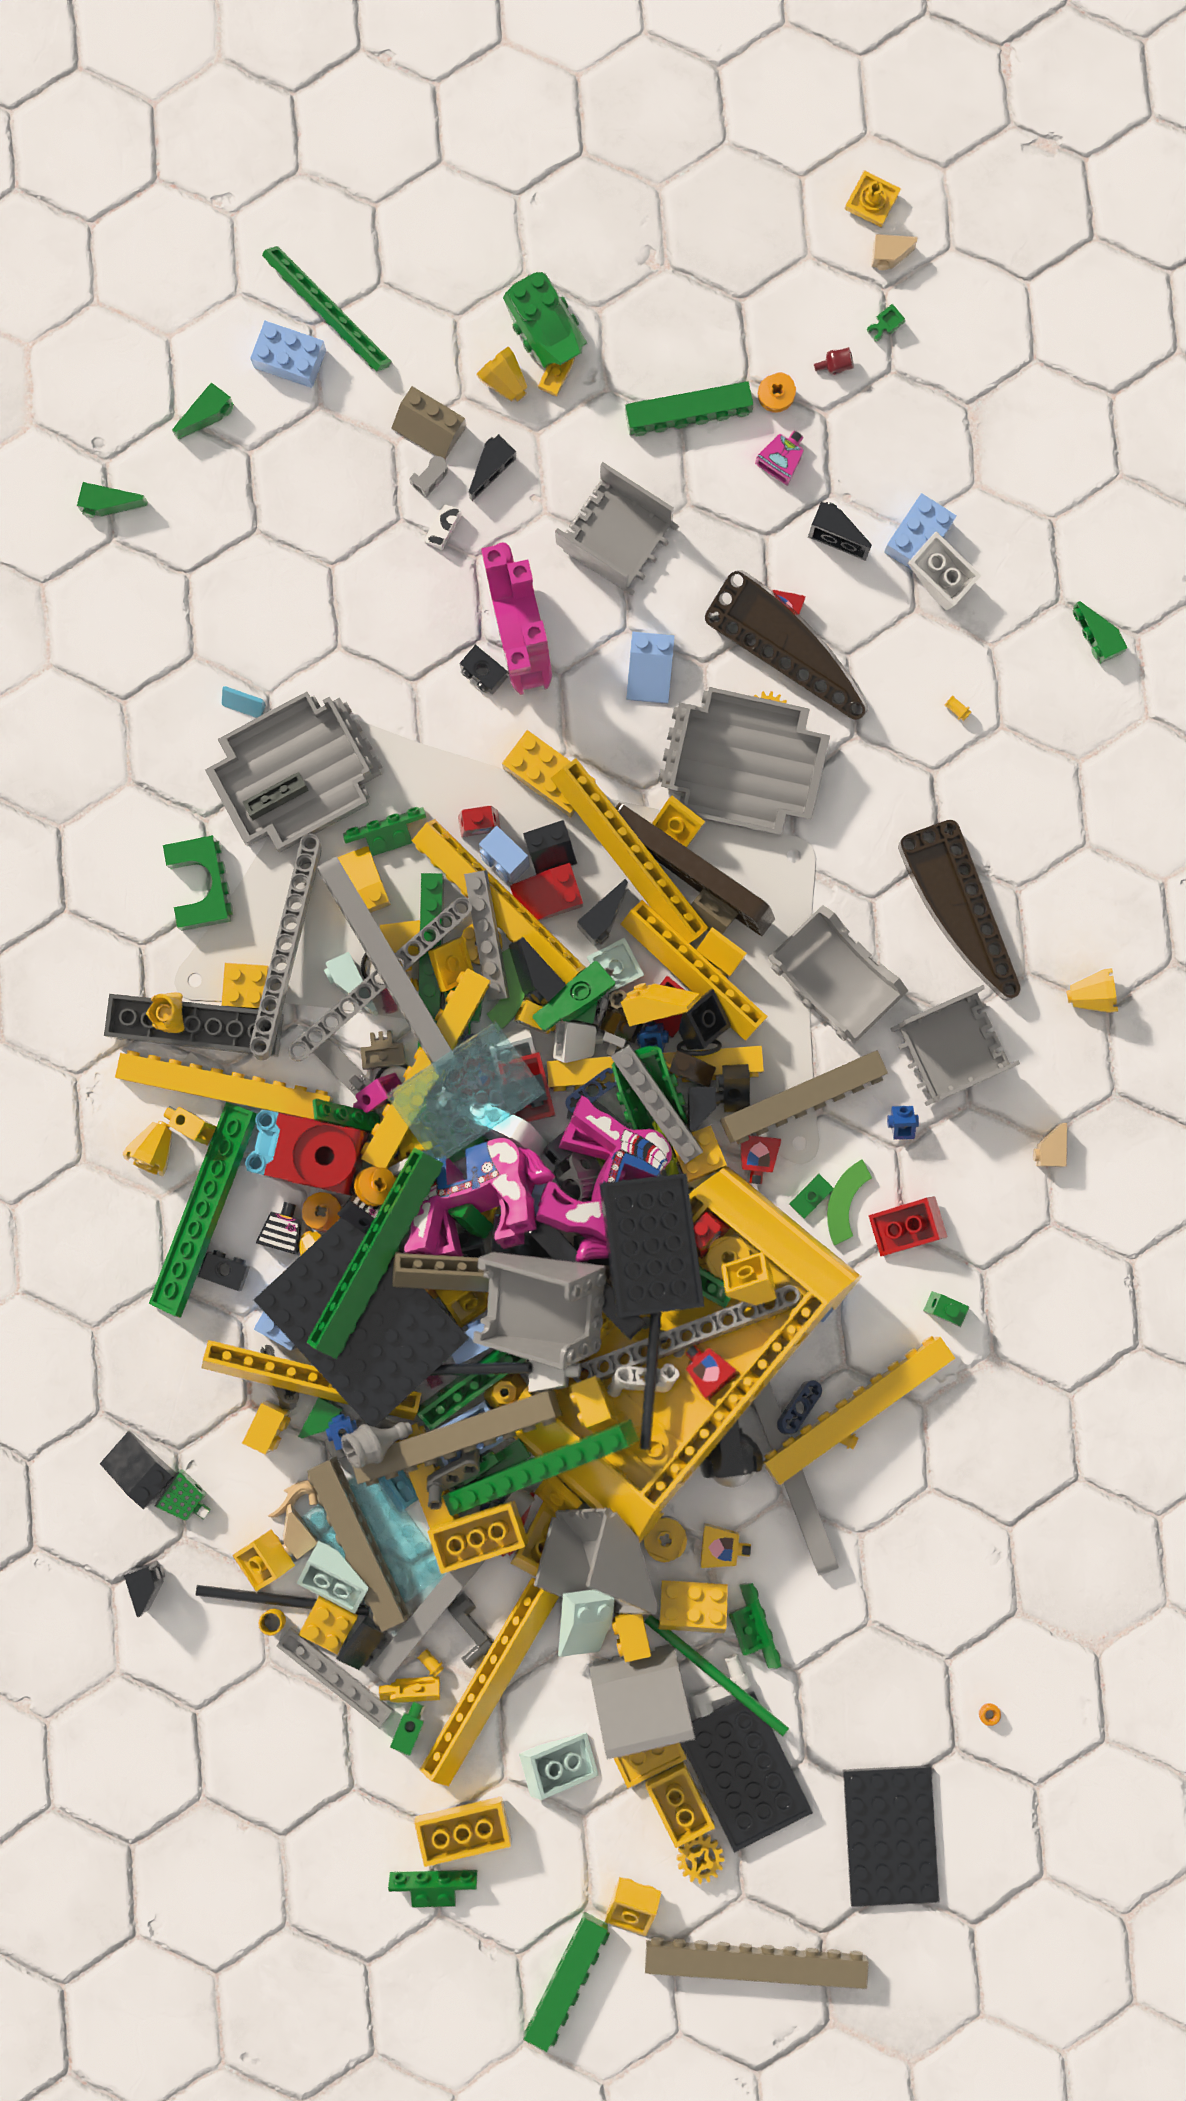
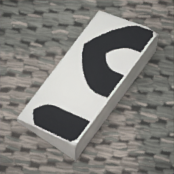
M443 504L424 542L443 551L462 515L461 510Z

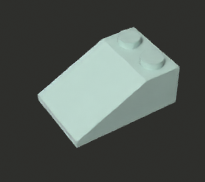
M349 952L325 962L327 969H324L330 984L335 983L337 988L346 995L363 982ZM366 988L359 990V996L362 999L370 997ZM373 1001L364 1007L374 1017L379 1015Z
M320 1541L316 1544L297 1581L298 1585L354 1614L368 1590L367 1585L343 1556L330 1545Z
M594 1589L563 1593L559 1657L600 1651L613 1620V1597Z
M586 1732L542 1744L519 1753L530 1797L546 1799L598 1776Z

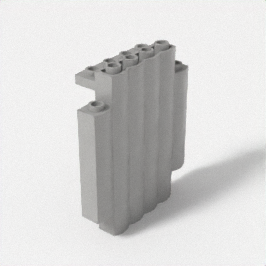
M709 687L708 691L704 690L701 703L705 704V708L680 702L678 707L674 706L672 719H675L674 728H669L667 740H671L669 749L665 748L662 760L666 761L665 770L660 769L658 782H662L661 787L686 792L685 796L680 797V802L700 818L782 835L786 814L812 819L830 735L805 730L810 708Z
M308 691L217 739L227 758L206 768L205 772L246 846L269 835L277 851L280 853L299 843L304 835L316 834L369 805L367 799L370 796L365 787L360 788L359 786L380 776L381 772L379 769L382 768V765L377 756L373 758L369 751L372 750V747L367 738L362 739L359 732L363 730L357 719L352 721L349 714L353 712L347 701L343 703L340 697L332 701L329 696L322 700L324 706L320 707L315 695L310 697ZM299 772L309 791L252 821L243 801Z

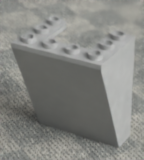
M495 1252L479 1257L478 1269L485 1270L484 1277L490 1278L487 1316L481 1318V1323L485 1324L484 1330L482 1332H474L473 1343L560 1369H565L599 1351L601 1346L600 1330L603 1324V1292L606 1282L605 1266Z

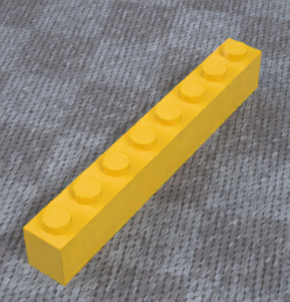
M643 900L630 910L621 922V925L692 992L700 993L702 997L710 989H714L731 1024V1028L745 1041L768 1017Z

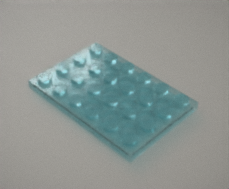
M495 1021L386 1095L428 1155L443 1162L545 1094V1090L497 1021Z
M353 1477L348 1483L403 1601L407 1603L443 1575L440 1572L433 1547L382 1478L378 1479L379 1483L366 1486V1483L358 1484L356 1477ZM320 1504L316 1505L301 1517L318 1541L330 1545L345 1559L346 1554L336 1541V1533L327 1521V1513L324 1507ZM363 1598L362 1602L365 1604V1606L368 1608L371 1614L374 1615L371 1608L366 1605Z

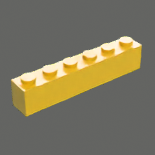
M419 1422L411 1424L413 1433L404 1440L427 1433L424 1425L420 1426ZM423 1463L417 1465L418 1470L408 1473L430 1529L460 1518L459 1513L450 1516L443 1497L440 1509L433 1510L428 1507L427 1477L440 1469V1466L436 1467L433 1464L425 1467ZM450 1490L443 1491L442 1496L450 1492Z

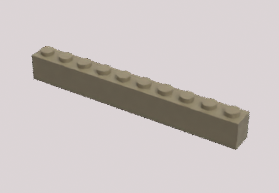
M395 1254L393 1287L489 1292L490 1278L484 1277L485 1270L478 1269L479 1258ZM601 1265L605 1266L606 1281L612 1286L610 1265Z
M555 1390L545 1391L392 1444L379 1464H366L358 1469L353 1466L357 1483H366V1486H371L379 1483V1478L385 1477L388 1480L398 1477L399 1471L405 1470V1473L418 1470L417 1465L424 1463L426 1467L438 1463L437 1458L444 1457V1460L456 1457V1452L463 1450L464 1453L477 1449L476 1445L483 1443L484 1446L497 1443L496 1438L503 1436L505 1440L517 1436L516 1431L523 1429V1432L526 1433L535 1430L536 1424L543 1422V1425L546 1426L557 1422L556 1418L562 1416Z
M653 1937L651 1940H646L644 1969L645 1974L867 1989L869 1961L867 1956L863 1955L860 1951H850V1954L841 1953V1951L830 1949L828 1952H819L816 1948H806V1951L797 1950V1948L791 1946L775 1949L772 1945H762L761 1948L753 1947L747 1943H741L739 1946H730L728 1942H718L716 1945L708 1944L707 1941L697 1940L695 1943H686V1940L674 1939L672 1942L664 1941L663 1938Z

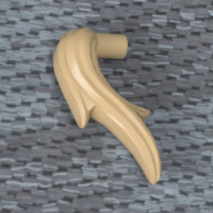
M304 1480L284 1489L283 1491L288 1493L286 1499L268 1517L283 1515L286 1513L289 1504L294 1507L298 1499L306 1494H309V1505H318L315 1487L311 1486L309 1480Z

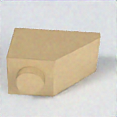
M876 234L873 242L872 267H876L879 270L893 269L915 250L917 237Z
M1067 1123L1058 1124L1037 1144V1149L1033 1151V1160L1037 1162L1036 1166H1067Z
M289 1504L286 1510L283 1530L284 1544L282 1546L288 1555L293 1554L296 1559H299L316 1546L318 1539L305 1520Z

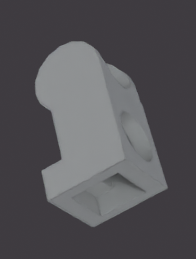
M441 456L431 458L428 467L420 476L414 473L409 478L410 484L425 498L446 477L448 468L445 459Z

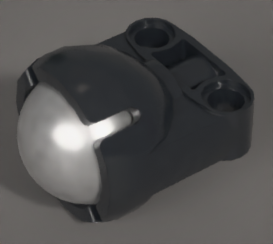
M737 1420L700 1464V1471L704 1478H713L714 1481L724 1487H739L747 1483L754 1472L762 1471L763 1455L758 1444L743 1432L742 1427H739V1421Z

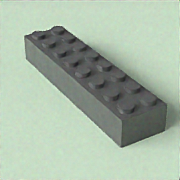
M109 993L104 1036L107 1038L253 1054L250 1049V1042L258 1014L256 1009L182 1001L184 1031L180 1033H167L154 1028L146 1014L150 1005L154 1002L151 1001V998ZM281 1014L271 1054L274 1057H279L283 1014ZM265 1024L261 1027L262 1032H267L271 1029L270 1024ZM261 1044L257 1046L256 1052H264L266 1045Z

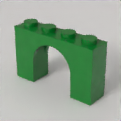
M211 835L162 845L165 863L169 869L200 865L207 868L212 877L211 890L203 900L197 903L173 907L177 928L185 931L231 922L230 915H233V907L231 902L228 903L227 895L230 894L228 883L224 882L223 874H226L224 861H220L219 853H222L220 840L217 841Z

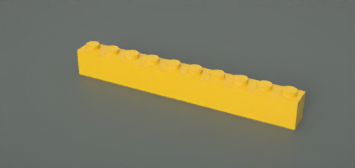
M577 758L550 778L648 905L688 943L697 939L708 929L707 925Z
M435 819L426 822L411 841L415 844L417 850L431 859V863L436 868L441 869L446 874V878L450 882L455 883L461 889V893L468 898L464 874L485 871L486 869ZM487 871L497 927L506 933V937L511 942L524 937L565 984L569 983L586 967Z
M468 968L465 972L461 971L456 980V983H458L455 991L451 990L445 1000L448 1004L444 1010H439L435 1021H437L436 1025L452 1052L491 984L489 979ZM421 1047L418 1048L414 1055V1059H416L412 1067L408 1066L403 1075L406 1078L402 1086L398 1085L392 1095L395 1097L391 1105H386L382 1113L384 1119L381 1124L377 1123L373 1128L371 1142H366L360 1152L363 1154L361 1159L375 1167L388 1169L424 1105L427 1096L441 1072L437 1073Z
M762 1046L722 1048L710 1055L693 1056L716 1067L712 1081L716 1080L718 1074H722V1065L748 1064L750 1078L759 1077V1073L764 1072ZM676 1052L663 1053L669 1069ZM611 1057L584 1058L568 1063H563L559 1060L547 1061L548 1087L553 1088V1092L566 1091V1087H575V1090H577L606 1068H612L611 1065L614 1061ZM606 1072V1078L602 1081L600 1077L596 1079L602 1086V1089L607 1088L604 1085L607 1082H615L614 1072L612 1074ZM676 1076L677 1079H682V1083L691 1082Z
M127 1050V1054L120 1053L115 1078L313 1120L315 1119L312 1101L314 1099H321L332 1102L333 1097L328 1096V1092L316 1089L315 1093L307 1092V1087L295 1085L294 1089L286 1087L287 1083L279 1081L269 1084L265 1083L266 1079L253 1076L252 1080L245 1079V1074L232 1072L230 1076L223 1074L224 1070L211 1067L210 1071L202 1070L203 1066L190 1063V1066L187 1067L181 1065L182 1061L169 1059V1062L160 1061L161 1057L148 1054V1058L139 1057V1052Z
M933 1336L926 1338L922 1341L923 1346L917 1350L913 1348L904 1355L906 1357L901 1362L897 1360L887 1367V1372L883 1375L878 1373L870 1379L871 1383L865 1388L862 1385L852 1392L854 1396L848 1400L846 1398L840 1400L834 1405L836 1408L830 1413L825 1411L817 1417L819 1421L811 1425L809 1423L799 1430L801 1434L793 1438L791 1436L783 1441V1447L779 1450L773 1449L765 1454L763 1465L774 1482L781 1485L953 1361L955 1357L943 1339Z
M208 1340L202 1361V1369L349 1405L314 1366ZM413 1391L388 1415L414 1421L422 1393Z
M532 1577L420 1767L419 1770L430 1781L449 1787L556 1604L559 1596L534 1586L535 1578Z

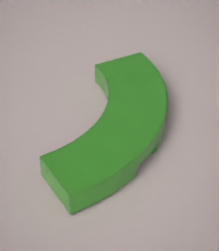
M509 948L502 952L510 997L500 999L496 1006L487 1013V1016L498 1032L513 1020L525 997Z
M863 1159L854 1163L841 1175L829 1197L827 1226L834 1246L853 1237L849 1223L850 1205L858 1189L868 1180L872 1179Z

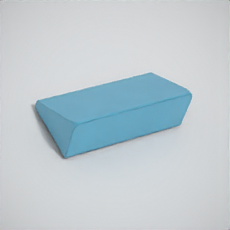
M227 686L222 688L221 703L224 707L255 718L263 715L266 707L263 699Z
M403 1470L398 1472V1477L388 1480L385 1477L378 1479L399 1512L418 1500L413 1484Z

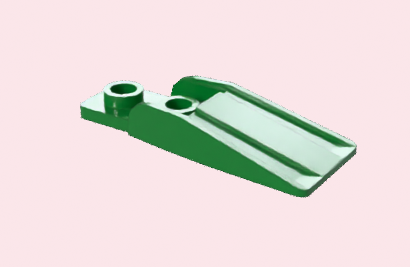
M594 961L567 983L547 1005L532 1017L538 1026L546 1032L561 1020L568 1022L583 1014L612 989L616 983L599 962Z

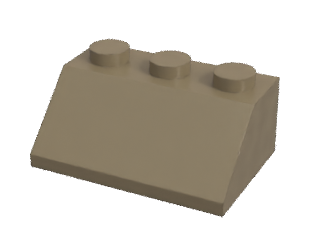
M411 386L400 403L391 429L431 454L441 456L446 460L467 426L463 416Z

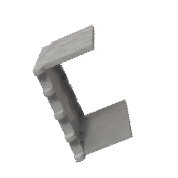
M602 461L600 464L601 480L592 491L598 498L596 499L590 495L580 509L586 515L577 513L569 525V528L574 533L569 530L563 532L559 528L555 530L556 544L563 548L565 553L633 596L635 591L630 588V585L636 577L644 580L646 576L640 572L647 560L653 563L657 561V558L652 555L653 551L659 543L667 546L669 541L664 538V535L670 527L677 531L679 525L673 522L674 507Z
M984 985L912 1016L890 1028L892 1032L900 1030L905 1043L898 1047L900 1050L908 1047L914 1062L907 1066L909 1069L916 1066L922 1077L923 1082L916 1086L917 1088L926 1086L931 1099L924 1102L926 1106L1020 1064L1019 1060L1010 1064L1004 1050L996 1053L995 1049L1002 1045L995 1031L988 1034L986 1032L987 1029L993 1026L986 1011L980 1014L977 1012V1010L983 1008L978 993L985 989Z

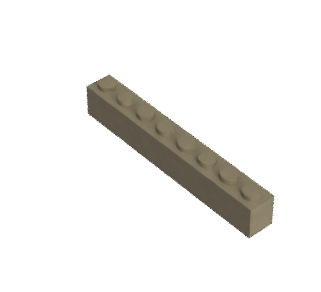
M878 1050L730 1114L720 1119V1122L730 1144L736 1141L739 1145L750 1140L748 1136L753 1133L759 1136L768 1132V1127L775 1124L777 1128L788 1123L787 1118L794 1116L795 1119L806 1115L807 1109L813 1107L816 1111L827 1106L825 1102L833 1099L834 1102L846 1097L844 1093L850 1090L853 1094L865 1089L863 1085L871 1082V1085L883 1081L882 1076L888 1074Z
M335 1456L307 1471L309 1483L315 1487L318 1494L317 1500L324 1507L327 1513V1521L336 1533V1541L346 1554L345 1560L368 1587L364 1601L374 1614V1623L383 1632L405 1622L410 1617V1613L337 1457Z

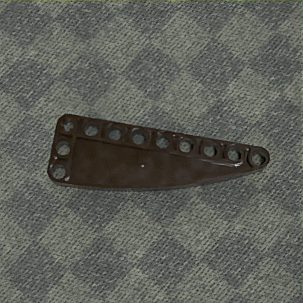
M743 570L730 573L705 613L706 623L849 718L854 720L861 719L868 710L864 697L842 663L817 632L791 606L756 578ZM736 574L741 575L743 578L741 586H737L734 583L733 578ZM724 593L731 595L732 601L730 604L723 602L722 596ZM718 612L720 620L714 621L712 613ZM731 622L736 623L738 626L736 634L731 633L729 630ZM748 634L755 636L756 642L754 645L747 643L746 637ZM765 646L773 648L774 653L772 657L765 655ZM783 657L791 660L790 668L782 666L781 661ZM800 669L808 671L809 678L807 680L799 676ZM819 680L826 683V691H820L817 688ZM836 692H841L844 695V702L839 703L835 700L834 695ZM853 704H859L862 707L861 714H855L852 711Z
M620 802L617 804L616 810L656 861L699 893L704 889L738 913L735 919L760 936L765 934L774 922L775 917L771 907L763 899Z
M945 820L905 835L898 844L900 856L921 900L944 936L967 965L1000 998L1011 1000L1018 996L1021 990L1019 981L959 824L955 820ZM947 826L948 829L952 828L953 830L951 835H949V832L945 833L944 831ZM924 834H931L934 837V841L932 843L926 842ZM904 841H911L914 844V849H906ZM958 846L961 849V855H954L951 847ZM959 866H966L969 870L968 875H962L959 872ZM968 885L975 887V895L968 894L966 890ZM975 905H980L983 908V915L975 913ZM982 925H988L991 928L990 935H985L982 932ZM990 945H996L998 947V955H993L990 953ZM998 965L1005 966V975H1000L997 972ZM1008 984L1014 988L1013 995L1006 994L1004 990L1005 985Z

